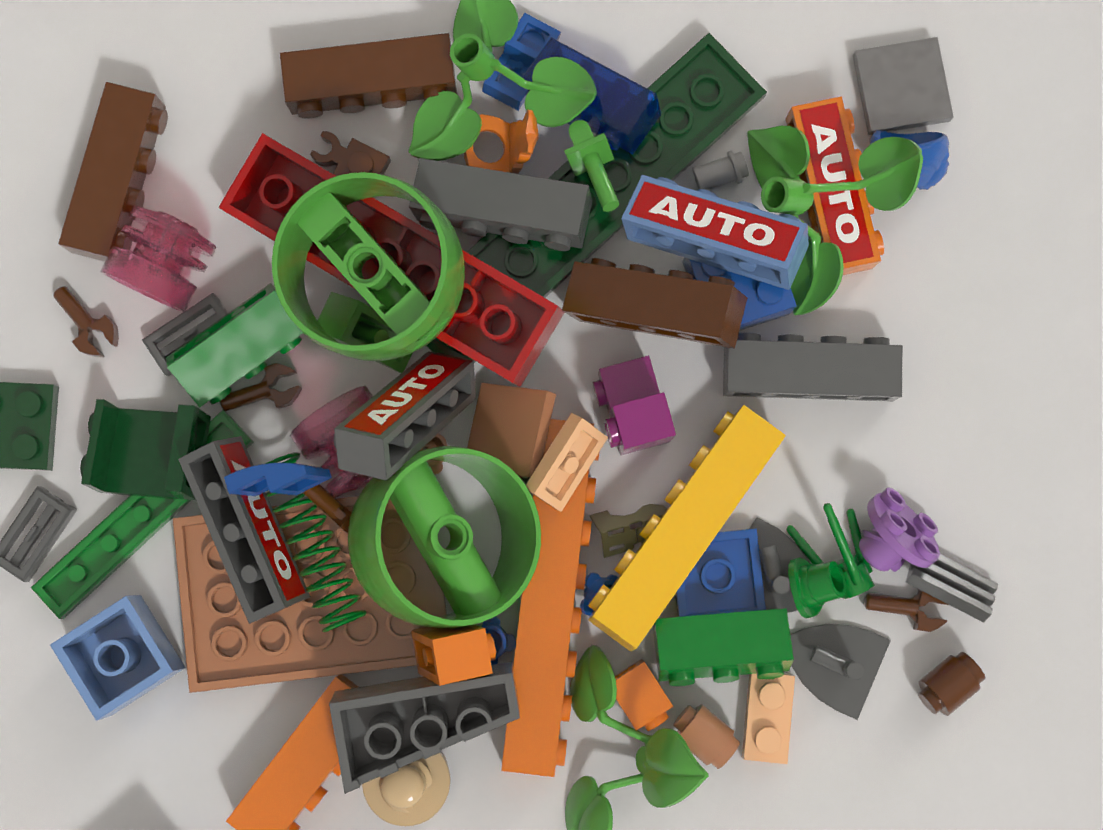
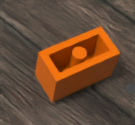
M472 625L456 629L424 627L411 630L418 674L439 686L493 674L491 661L496 659V649L491 634L486 633L485 628Z

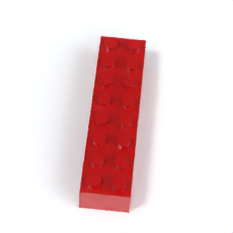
M262 133L218 208L275 241L283 219L296 201L314 186L336 176ZM373 197L345 206L431 301L438 286L442 265L441 246L438 235ZM312 242L306 260L354 288L316 244ZM462 250L465 265L462 297L453 318L436 338L521 387L565 312L555 303ZM371 258L363 265L362 276L364 279H370L378 272L379 261L377 258Z

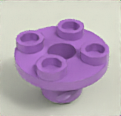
M890 487L869 500L867 511L874 528L871 531L862 530L864 537L859 542V548L864 559L872 567L884 572L890 569L896 572L901 568L905 560L921 568H928L938 560L940 551L934 535L938 533V528L928 515L924 513L917 515L906 505L903 497Z

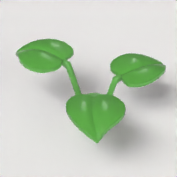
M460 0L454 21V42L450 48V57L453 63L461 70L457 75V79L462 85L463 100L451 91L438 92V96L427 98L416 114L412 141L408 152L413 157L434 161L451 159L466 152L477 140L482 126L481 117L477 112L468 108L472 103L469 81L486 80L491 77L494 71H498L522 88L530 90L525 98L526 111L532 110L537 119V124L545 127L561 126L577 117L594 101L597 94L595 83L583 67L563 57H549L539 61L534 67L532 82L525 80L501 64L492 53V47L504 46L505 42L512 39L517 29L518 12L510 0Z
M781 125L747 132L752 165L762 188L761 201L764 208L769 212L790 214L798 218V215L803 214L812 206L814 200L813 193L860 190L866 188V197L871 206L882 211H894L904 206L911 199L919 182L923 164L922 150L915 142L906 138L886 137L871 143L860 155L858 161L863 180L810 184L801 180L798 176L806 170L810 159L809 144L802 131L792 126ZM809 225L808 236L811 238L808 239L809 246L791 285L797 305L793 310L794 315H804L823 306L834 295L843 276V257L839 247L834 243H821L820 234Z
M592 644L586 649L575 668V676L571 680V704L576 716L583 722H592L598 717L601 723L644 742L645 746L640 747L636 754V767L640 774L603 783L599 788L592 776H583L574 783L566 801L565 821L567 830H612V808L609 800L605 797L610 790L642 782L643 793L648 802L657 808H667L687 798L709 776L706 770L694 758L686 741L677 731L662 728L653 735H647L608 716L606 711L611 709L616 701V679L604 652L599 646Z

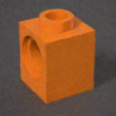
M640 659L615 676L617 687L616 700L636 731L643 726L647 731H650L669 718L666 711L674 706L643 659Z

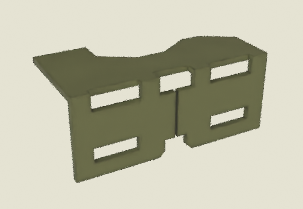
M648 504L642 506L635 513L625 516L610 515L608 510L589 515L601 534L603 557L607 558L621 554L628 549L633 550L637 540L638 543L641 542L642 544L645 539L639 533L653 514L662 517L667 510L665 506ZM642 523L641 527L630 529L631 524ZM621 528L624 530L623 532L608 536V532ZM624 544V547L609 550L610 547Z

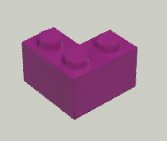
M649 355L599 369V380L592 383L599 407L606 405L610 418L605 419L606 423H604L610 448L618 446L621 456L669 443L676 436L664 392L660 393Z

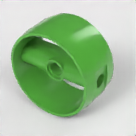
M376 173L343 174L325 180L308 190L296 201L283 219L276 235L272 254V274L276 293L285 312L294 324L308 338L325 349L358 360L384 361L411 354L429 344L446 328L453 318L464 289L465 265L463 252L456 231L446 215L414 186L397 178ZM390 196L412 201L427 211L437 230L442 256L440 278L431 301L345 206L365 198ZM312 242L316 244L394 331L396 336L375 344L345 345L338 342L323 329L310 308L304 283L305 263ZM377 258L379 261L378 272L374 277L364 279L362 276L363 265L367 260Z
M457 446L435 447L418 451L387 481L374 477L371 478L356 500L348 527L350 561L359 583L370 598L381 608L405 622L433 628H464L479 624L504 612L527 588L535 572L541 548V527L538 511L528 488L520 477L505 463L489 454ZM427 460H439L460 467L478 480L491 497L499 516L502 536L500 557L493 576H491L473 544V532L470 524L463 517L457 515ZM389 499L452 607L453 613L436 617L422 611L406 599L392 581L387 571L381 548V526ZM443 526L450 533V542L445 549L442 548L438 541V533Z

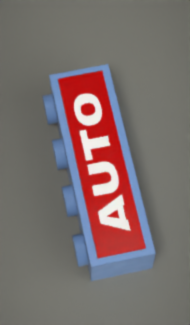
M642 175L621 218L627 240L790 290L809 246L808 224L801 222L793 215L769 213L760 210L752 203L745 201L732 202L719 198L709 190L698 189L695 191L679 186L674 181L664 177L655 179Z

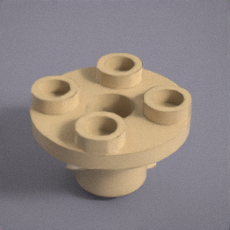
M441 752L427 759L421 758L399 768V771L383 778L378 777L362 784L363 794L371 810L382 820L397 826L418 825L432 818L445 803L450 789V771L446 757Z

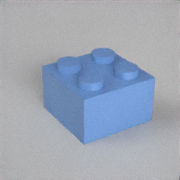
M141 595L123 597L50 644L96 721L114 715L186 668Z

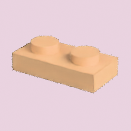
M571 413L528 480L526 487L529 492L562 512L608 437L583 418Z
M757 673L749 674L742 758L744 760L788 764L795 684L794 675L784 674L782 677L775 679H758Z

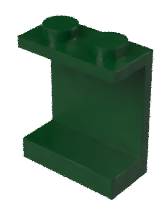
M96 399L95 410L90 415L88 421L90 437L87 454L83 456L80 465L81 484L99 493L196 500L178 459L207 445L211 416L194 405L179 404L177 412L122 409L105 399Z

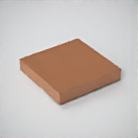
M481 383L467 448L489 454L509 466L519 477L530 478L543 458L556 394L546 390Z

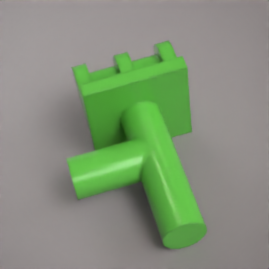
M574 121L568 129L574 146L564 150L575 176L587 171L603 211H613L619 206V201L603 164L614 160L605 133L594 137L586 121Z

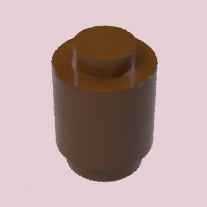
M960 652L956 657L953 655L947 657L918 682L922 690L918 693V696L933 714H937L940 711L944 715L949 716L981 689L980 683L986 677L979 665L968 654Z

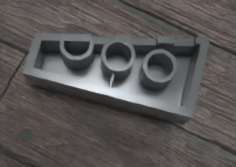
M512 662L492 665L493 674L441 686L425 677H417L335 691L329 706L344 794L360 788L361 784L375 778H383L397 772L399 768L421 758L427 759L441 753L442 749L461 741L466 742L519 719V701Z

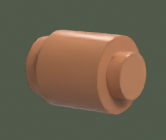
M700 704L695 709L688 705L673 724L678 729L677 732L686 741L691 753L705 765L712 764L717 769H720L727 763L740 745V741L733 736L734 730L703 704Z

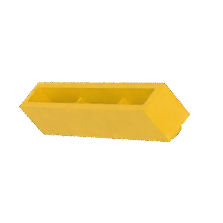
M745 405L734 415L729 411L725 413L713 430L719 436L710 449L704 444L688 465L694 469L692 475L686 483L680 479L677 480L664 498V501L670 504L661 518L656 514L652 515L639 533L645 539L636 553L630 549L626 551L614 568V571L619 574L617 580L610 589L603 584L588 605L594 610L588 621L630 652L637 649L786 437L784 433Z

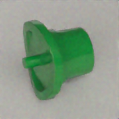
M801 557L790 560L788 565L790 588L796 608L802 617L807 619L817 616L826 602L845 596L846 580L837 562L830 561L815 565L810 564Z

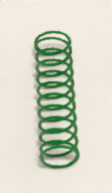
M298 452L290 453L265 464L278 463L283 460L286 461L282 463H295L301 454ZM269 491L266 493V496L269 497L278 493H270ZM301 493L293 499L273 508L272 512L312 503L310 499L298 501L305 496ZM314 504L304 512L281 523L279 528L322 518L313 526L287 539L286 544L329 534L319 542L295 554L292 558L293 560H298L335 550L299 573V576H305L341 566L331 574L311 584L305 590L306 592H312L347 582L312 605L313 608H320L352 599L319 620V624L338 621L323 628L322 632H328L365 616L367 611L357 610L333 617L357 602L360 595L350 594L328 600L348 588L354 580L352 578H343L324 583L343 571L347 564L345 562H336L318 567L338 554L340 547L329 546L313 550L328 541L334 534L331 530L309 533L322 525L327 519V516L324 514L303 517L318 507Z

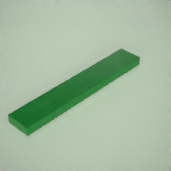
M224 410L210 421L207 444L217 440L241 436L246 448H248L254 441ZM130 495L30 588L59 619H64L191 500Z

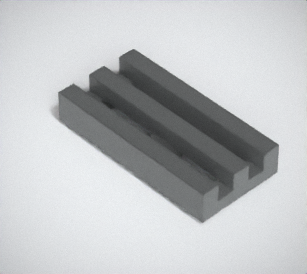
M214 293L142 339L164 375L170 376L172 374L167 368L166 357L228 314ZM211 308L214 309L215 314L159 350L157 347L158 343Z
M37 486L0 541V567L21 581L30 582L77 509L67 505L59 497L50 494L44 487ZM45 501L48 505L9 561L5 558L41 503ZM57 510L60 511V513L58 514V516L56 517V519L54 520V522L52 523V525L50 526V528L48 529V531L46 532V534L44 535V537L42 538V540L40 541V543L38 544L30 558L27 560V562L21 569L19 566L21 565V563L23 562V560L25 559V557L27 556V554L29 553V551L31 550V548L33 547V545L35 544V542L37 541V539L39 538V536L41 535V533L43 532V530L45 529V527L47 526Z
M942 554L928 568H921L910 564L905 581L983 623L992 615L993 608L990 606L995 601L996 596L993 594L997 590L998 583Z

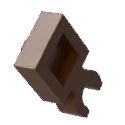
M322 131L320 136L323 141L332 145V150L326 155L319 154L314 150L310 153L312 159L320 166L330 167L336 165L337 167L333 172L335 176L360 172L384 175L391 162L390 156L354 138L351 139L349 145L345 148L341 145L336 135L328 131Z

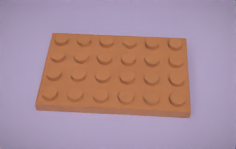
M358 496L338 498L337 500L352 513ZM389 499L381 526V548L387 571L398 590L413 605L436 617L447 615L445 595ZM306 503L274 512L279 525L313 506L314 503ZM319 507L303 517L324 514L327 516V519L322 525L309 533L331 530L334 534L328 541L313 550L338 546L340 551L318 567L336 562H345L347 564L343 571L324 583L343 578H352L354 580L348 588L328 600L350 594L360 595L357 602L333 617L357 610L367 611L365 616L328 632H322L323 628L338 621L319 624V620L352 599L320 608H313L312 605L347 582L309 592L310 598L249 624L203 516L173 518L189 693L416 666L411 630L424 628L425 626L414 625L393 616L370 598L354 573L348 551V533ZM322 518L281 528L285 539L287 540L308 529ZM329 534L288 544L294 556ZM335 550L295 560L299 571H302ZM341 566L302 576L306 587L331 574Z

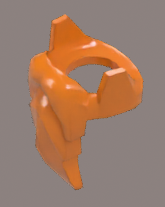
M527 110L523 120L512 123L490 115H479L482 120L480 132L489 131L496 134L503 143V155L496 162H484L476 156L472 145L464 152L466 165L519 174L524 163L530 160L539 139L537 119L534 112Z

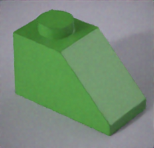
M332 291L317 320L330 336L345 345L375 344L396 336L394 331L372 307L359 300ZM413 353L395 359L375 362L402 373Z

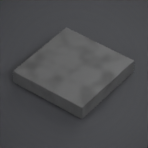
M938 37L856 50L852 55L868 135L874 134L877 130L891 132L950 122L954 118Z

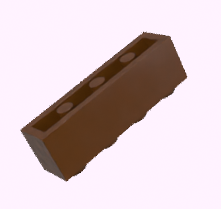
M449 33L280 53L285 103L292 115L298 114L300 118H316L322 116L323 111L340 109L342 113H358L365 110V106L380 104L384 108L393 109L405 106L407 101L423 99L425 101L429 97L438 96V92L451 91L457 94L454 63L450 57Z
M110 82L105 83L58 242L60 246L69 252L120 265L123 255L129 253L133 241V232L130 229L134 215H138L141 212L144 204L143 184L146 174L150 175L156 163L154 147L157 136L164 133L168 120V113L165 110L166 106L156 94Z
M592 258L591 264L574 261L562 310L579 322L735 349L748 298L734 287V281L719 276H709L708 282L694 280L692 274L679 270H669L668 276L655 274L654 269L639 264H630L629 270L616 268L617 265L615 263L600 258Z

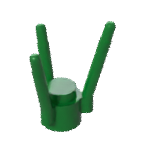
M825 503L823 509L843 559L837 561L846 580V594L843 599L852 598L875 586L870 576L873 570L860 552L859 542L862 536L855 511L851 508L846 511L856 555H852L832 505ZM787 526V533L809 561L815 565L824 563L794 526Z

